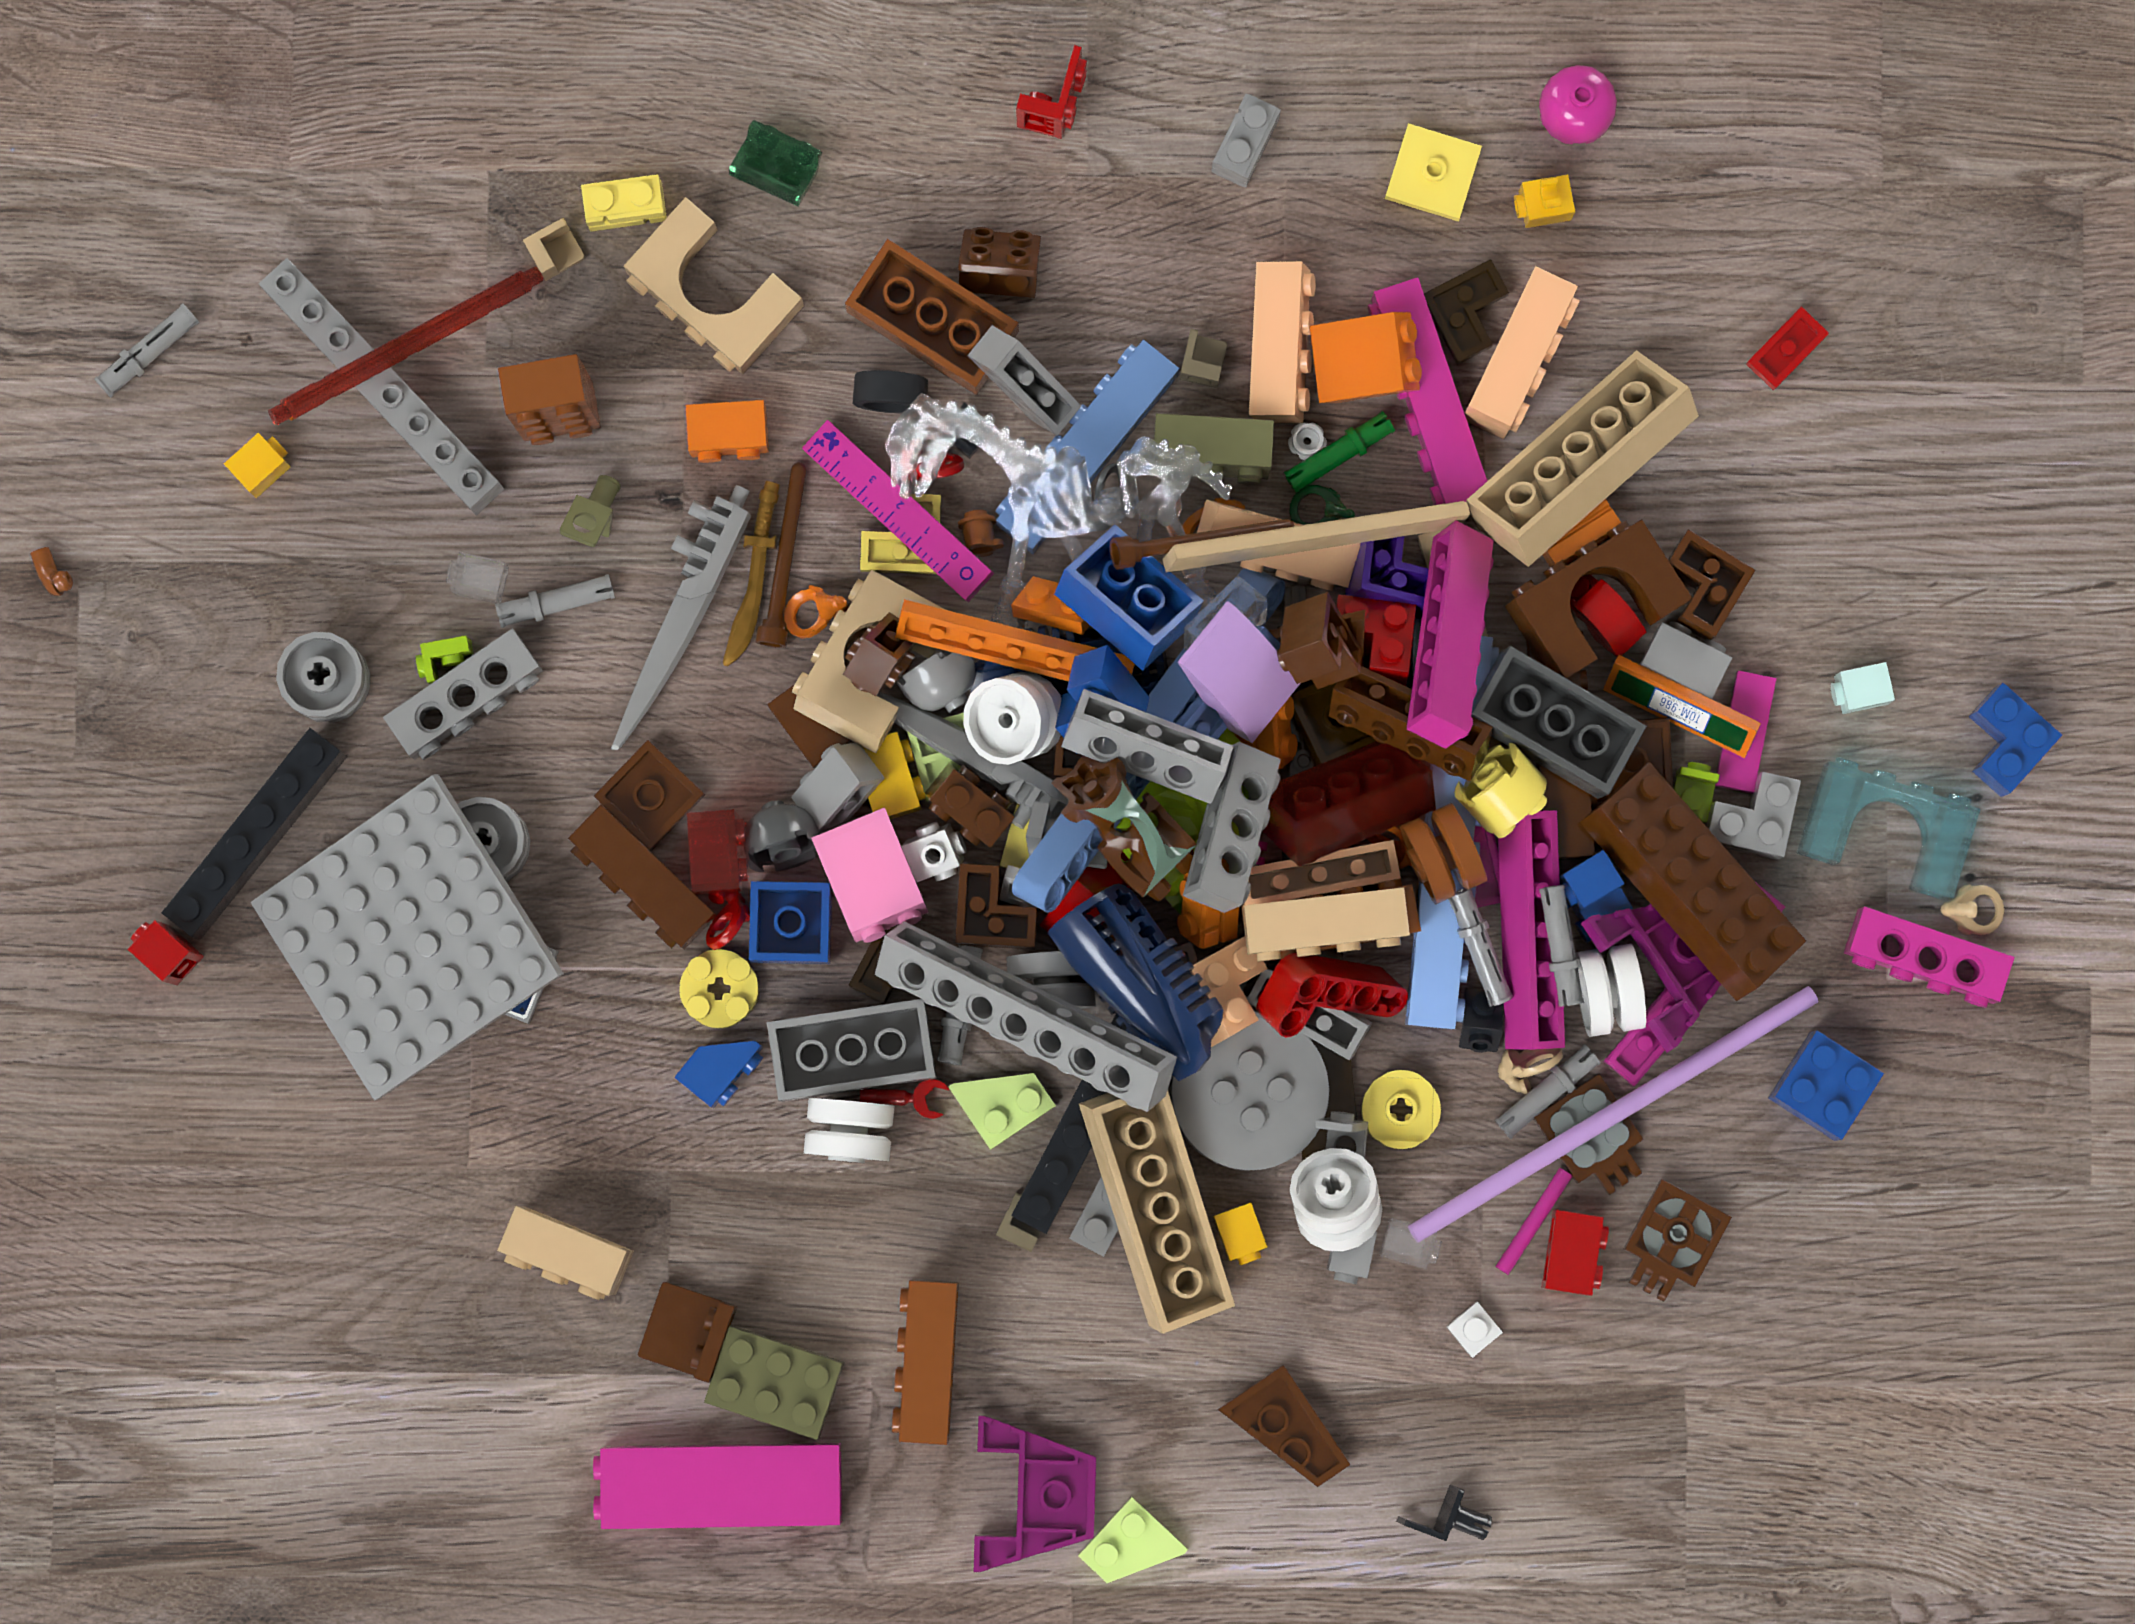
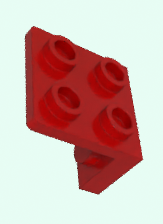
M1077 45L1073 47L1058 103L1052 102L1053 98L1044 93L1030 92L1029 95L1020 93L1016 107L1018 128L1062 139L1064 128L1072 129L1077 111V97L1074 96V92H1082L1087 75V60L1082 59V47Z

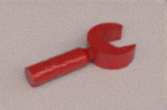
M929 1079L921 1082L915 1088L914 1093H909L906 1090L863 1089L860 1090V1102L899 1106L913 1103L915 1110L921 1116L936 1119L945 1114L930 1111L925 1097L934 1088L948 1091L950 1089L939 1080Z

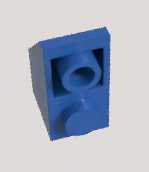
M756 1041L700 1046L674 1078L711 1108H714L718 1103L724 1107L737 1092L738 1088L734 1083L744 1072L749 1076L762 1061L763 1057L758 1053L762 1050L763 1046Z

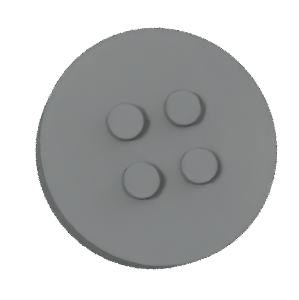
M1255 1012L1259 1019L1258 1021L1211 1047V1057L1201 1070L1180 1081L1172 1075L1168 1086L1173 1109L1181 1134L1193 1149L1217 1164L1240 1170H1262L1275 1167L1299 1154L1309 1145L1319 1131L1318 1128H1315V1120L1325 1118L1329 1100V1082L1326 1067L1311 1039L1301 1032L1288 1038L1281 1036L1258 1012Z

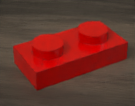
M1801 306L1751 357L1746 365L1774 391L1828 336L1829 332Z

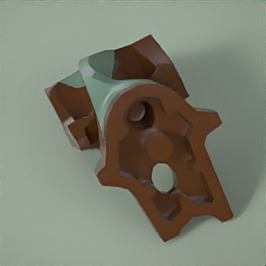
M1083 755L1071 772L1063 777H1057L1052 782L1053 786L1068 800V804L1061 813L1072 822L1077 823L1084 819L1094 824L1103 839L1097 848L1120 878L1141 897L1147 894L1156 901H1161L1170 892L1172 887L1164 877L1174 867L1183 875L1189 873L1194 855L1192 849L1197 844L1148 792L1142 796L1143 801L1140 805L1131 794L1125 778L1127 774L1125 765L1119 758L1116 757L1108 762L1101 763ZM1148 813H1153L1157 817V827L1154 826L1148 817ZM1123 817L1129 818L1131 821L1129 828H1114V823ZM1129 848L1132 852L1129 860L1123 861L1121 859L1122 850Z

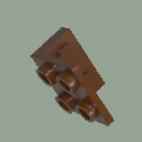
M663 1282L638 1356L693 1375L695 1379L710 1383L728 1328L732 1325L738 1306L668 1282Z

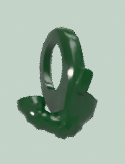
M1308 485L1296 493L1290 503L1289 515L1291 520L1303 525L1314 524L1303 522L1298 514V506L1301 500L1311 494L1321 496L1326 502L1324 517L1316 523L1355 517L1354 511L1347 508L1341 502V496L1331 487Z

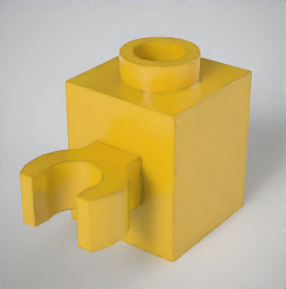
M1568 174L1522 182L1519 195H1514V205L1517 218L1524 217L1525 228L1572 220L1575 214V207Z

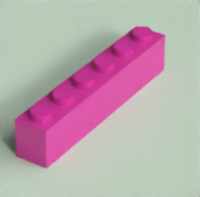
M1417 277L1374 291L1371 299L1372 304L1368 305L1370 316L1390 312H1411V319L1416 325L1415 353L1422 369V376L1419 381L1420 390L1396 395L1399 400H1406L1410 412L1405 414L1409 433L1412 437L1418 436L1422 450L1417 451L1422 471L1424 473L1430 472L1434 486L1429 488L1433 504L1467 502L1466 500L1487 482V478L1419 278Z
M1457 520L1434 536L1432 541L1407 730L1445 749L1459 739L1466 737L1473 725L1471 714L1473 699L1477 693V685L1475 683L1477 668L1481 661V636L1486 625L1484 621L1485 605L1490 594L1488 582L1494 562L1492 557L1494 540Z
M1557 810L1539 811L1534 815L1528 814L1506 837L1498 838L1502 967L1507 985L1513 995L1511 1000L1504 1003L1505 1049L1565 1048L1564 1006L1559 1007L1554 972L1549 970V963H1552L1541 894L1539 893L1540 888L1560 885Z

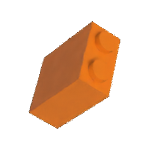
M1390 312L1310 326L1319 403H1341L1420 390L1419 381L1422 376V369L1415 353L1414 342L1417 338V329L1414 321L1411 319V312Z

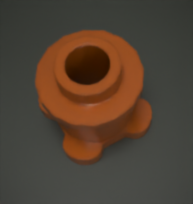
M986 510L969 511L964 514V519L958 522V528L963 530L965 546L978 557L990 556L995 550L1004 547L1003 539H995L993 525L996 523V517L987 514Z

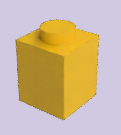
M259 432L224 463L230 472L256 498L291 468L283 459L288 454L284 447L273 436L266 440Z
M1247 1203L1213 1216L1229 1261L1237 1259L1239 1265H1243L1262 1258L1259 1250L1267 1248L1252 1203Z

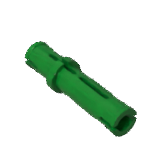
M1380 411L1379 414L1355 429L1349 427L1344 430V436L1291 469L1284 471L1283 474L1288 483L1292 484L1294 492L1298 493L1307 485L1357 454L1360 457L1365 455L1367 448L1389 434H1393L1395 429L1391 421L1386 419L1387 415L1384 411Z

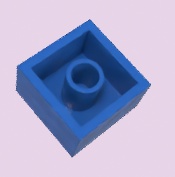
M751 881L749 961L751 963L830 964L831 884L818 882Z
M1816 1030L1809 1032L1768 1099L1827 1137L1838 1141L1844 1138L1884 1073Z

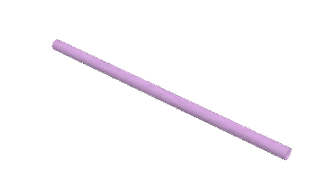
M1809 986L1803 988L1408 1225L1411 1235L1417 1243L1421 1242L1817 1004L1818 998Z

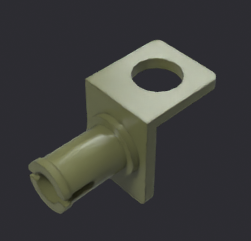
M600 475L589 499L576 495L560 527V534L590 547L597 545L601 535L609 537L612 529L613 509L610 507L617 492L621 489V484L610 476ZM573 523L577 526L590 530V532H579L575 529Z

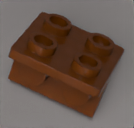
M987 227L965 229L958 264L959 285L972 293L1035 298L1041 236L1032 235L1030 232L1023 230L1007 233L995 232Z

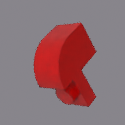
M1592 575L1579 578L1571 593V613L1585 623L1591 635L1599 644L1614 656H1622L1647 633L1630 606L1603 579L1598 581Z

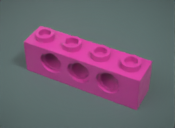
M1865 906L1857 910L1844 950V954L1853 956L1851 963L1871 970H1874L1875 966L1879 965L1891 969L1889 976L1912 982L1913 977L1927 981L1926 988L1945 995H1949L1950 991L1953 990L1965 994V1002L1987 1008L1988 1002L1994 1004L2001 1001L2015 958ZM1886 935L1894 937L1899 944V951L1895 957L1887 956L1881 949L1882 939ZM1923 948L1932 950L1936 956V964L1931 970L1923 968L1919 962V953ZM1960 961H1966L1973 967L1974 975L1968 983L1961 981L1957 976L1956 968Z

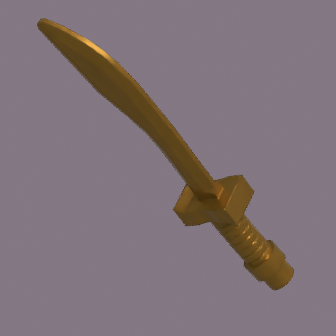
M765 481L763 490L761 489L758 499H760L754 535H745L743 548L753 547L747 591L733 621L723 659V665L727 667L743 654L753 637L762 597L767 549H776L777 536L775 535L772 538L768 536L774 505L777 504L779 499L780 484Z

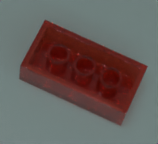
M1373 742L1279 781L1278 787L1271 795L1269 801L1270 818L1263 832L1299 867L1315 862L1321 857L1340 849H1346L1352 844L1374 835L1382 834L1388 829L1436 810L1432 770L1421 760L1411 757L1403 750L1387 743Z

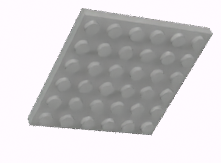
M439 774L431 775L250 902L374 1101L381 1099L564 974Z

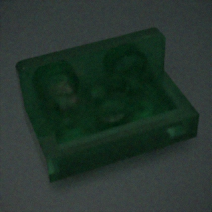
M752 120L748 127L746 140L731 163L728 175L799 207L818 173L822 151L813 147L808 142L799 141L778 131L773 126L764 125L756 120Z

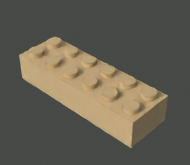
M1636 350L1466 500L1477 528L1529 567L1699 417L1690 388Z
M1168 1090L1166 1097L1148 1112L1133 1108L1126 1101L1110 1093L1079 1103L1148 1325L1164 1334L1234 1307L1235 1303Z

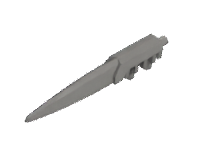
M735 485L729 500L727 501L717 496L712 508L696 500L693 501L688 514L704 521L703 528L695 543L677 535L671 547L672 550L688 557L681 574L688 578L682 580L654 641L625 710L611 750L621 748L637 727L671 676L700 625L751 518V515L742 509L750 492L749 490Z
M881 692L877 694V696L899 707L894 723L958 765L966 766L978 777L999 791L1008 789L1005 794L1006 799L1011 803L1016 802L1020 805L1014 814L1015 818L1011 822L1015 826L1024 829L1030 819L1034 801L1049 803L1052 819H1058L1061 811L1068 804V800L1053 786L1052 782L1054 779L1021 760L1009 765L992 763L976 752L968 741L964 728Z

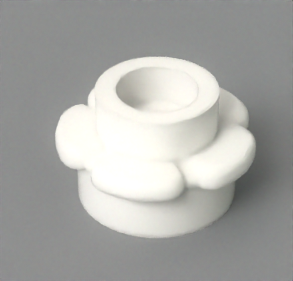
M1315 423L1297 424L1291 431L1292 437L1288 440L1291 452L1298 454L1302 460L1307 459L1327 445V440L1323 437V429ZM1305 438L1311 439V443L1309 445H1306L1304 443Z

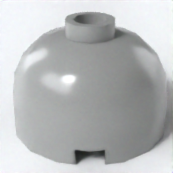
M949 651L936 653L907 672L896 683L908 700L920 709L934 711L945 707L948 712H951L968 701L965 693L974 685L976 678L975 662L972 657Z

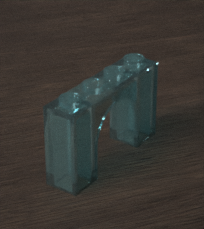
M1836 758L1835 762L1829 761L1824 764L1796 854L1833 866L1840 863L1851 825L1858 812L1864 806L1873 802L1894 803L1906 809L1914 817L1921 832V850L1909 890L1943 901L1953 899L1981 809L1970 806L1972 800L1961 795L1950 793L1948 798L1933 794L1934 788L1923 783L1911 782V785L1907 786L1895 782L1897 776L1885 771L1874 770L1873 774L1858 770L1859 764L1851 760Z

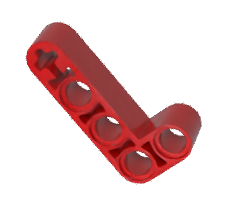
M1291 953L1282 958L1277 964L1258 999L1256 1010L1281 1036L1288 1038L1297 1035L1305 1027L1316 1006L1379 1017H1392L1405 1007L1408 1000V992L1386 970L1379 966L1315 955L1297 957V953Z

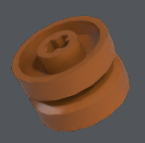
M1452 803L1432 812L1431 821L1436 837L1427 823L1420 818L1400 826L1401 835L1413 869L1435 905L1455 896L1456 887L1451 871H1453L1461 886L1467 890L1487 881L1486 872L1476 846L1460 814Z

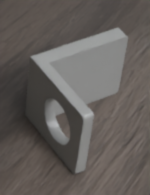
M1332 1111L1329 1118L1315 1120V1128L1328 1130L1326 1149L1336 1148V1142L1341 1136H1350L1356 1143L1355 1153L1363 1156L1365 1159L1368 1122L1354 1120L1353 1113Z

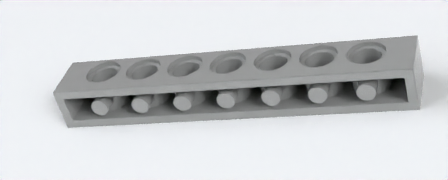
M288 258L282 261L259 283L268 296L475 515L479 514L504 490L499 481Z
M905 921L884 936L875 975L888 981L892 987L903 989L921 998L926 1004L937 1006L955 1015L958 1020L971 1023L989 1032L992 1037L1005 1040L1023 1049L1029 1056L1038 1057L1056 1066L1061 1072L1074 1075L1090 1083L1095 1089L1108 1092L1126 1101L1133 1108L1148 1112L1166 1097L1177 1059L1176 1056Z

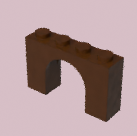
M1642 519L1632 526L1625 520L1607 532L1610 538L1608 541L1598 546L1596 541L1593 540L1575 552L1579 558L1567 566L1564 560H1561L1543 572L1547 578L1535 586L1533 581L1529 580L1511 592L1515 599L1505 606L1541 664L1566 679L1598 659L1577 627L1571 614V593L1579 578L1597 574L1608 576L1618 581L1628 591L1650 626L1693 599Z

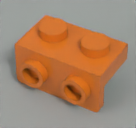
M1033 576L1011 604L1013 617L1081 635L1090 626L1054 595L1058 582Z

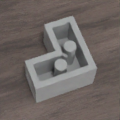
M1761 772L1757 775L1749 809L1715 801L1711 804L1708 821L1705 823V826L1725 849L1778 861L1785 857L1801 780Z

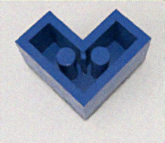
M1105 645L1074 657L1067 686L1069 693L1062 695L1055 728L1064 738L1083 689L1147 712L1150 697L1110 647Z
M2001 683L1994 687L1968 716L1997 742L1972 772L2000 797L2008 795L2059 740L2062 734L2005 683Z
M1604 850L1559 877L1560 885L1565 886L1567 909L1572 907L1579 921L1575 923V926L1586 943L1592 941L1581 925L1587 918L1598 914L1600 916L1612 914L1618 910L1628 908L1630 910L1633 909L1620 888L1624 882Z

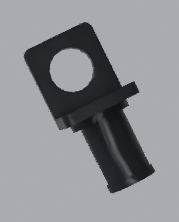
M1449 1485L1433 1529L1400 1516L1397 1517L1396 1522L1447 1541L1452 1528L1484 1540L1489 1531L1475 1526L1474 1523L1491 1528L1492 1517L1461 1506L1464 1490Z

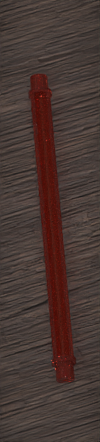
M536 266L524 272L518 271L324 376L323 379L313 382L281 399L280 404L268 410L271 420L275 425H279L288 419L293 421L322 405L325 401L346 392L405 360L408 356L429 347L488 315L489 312L531 292L532 287L543 282L541 272Z

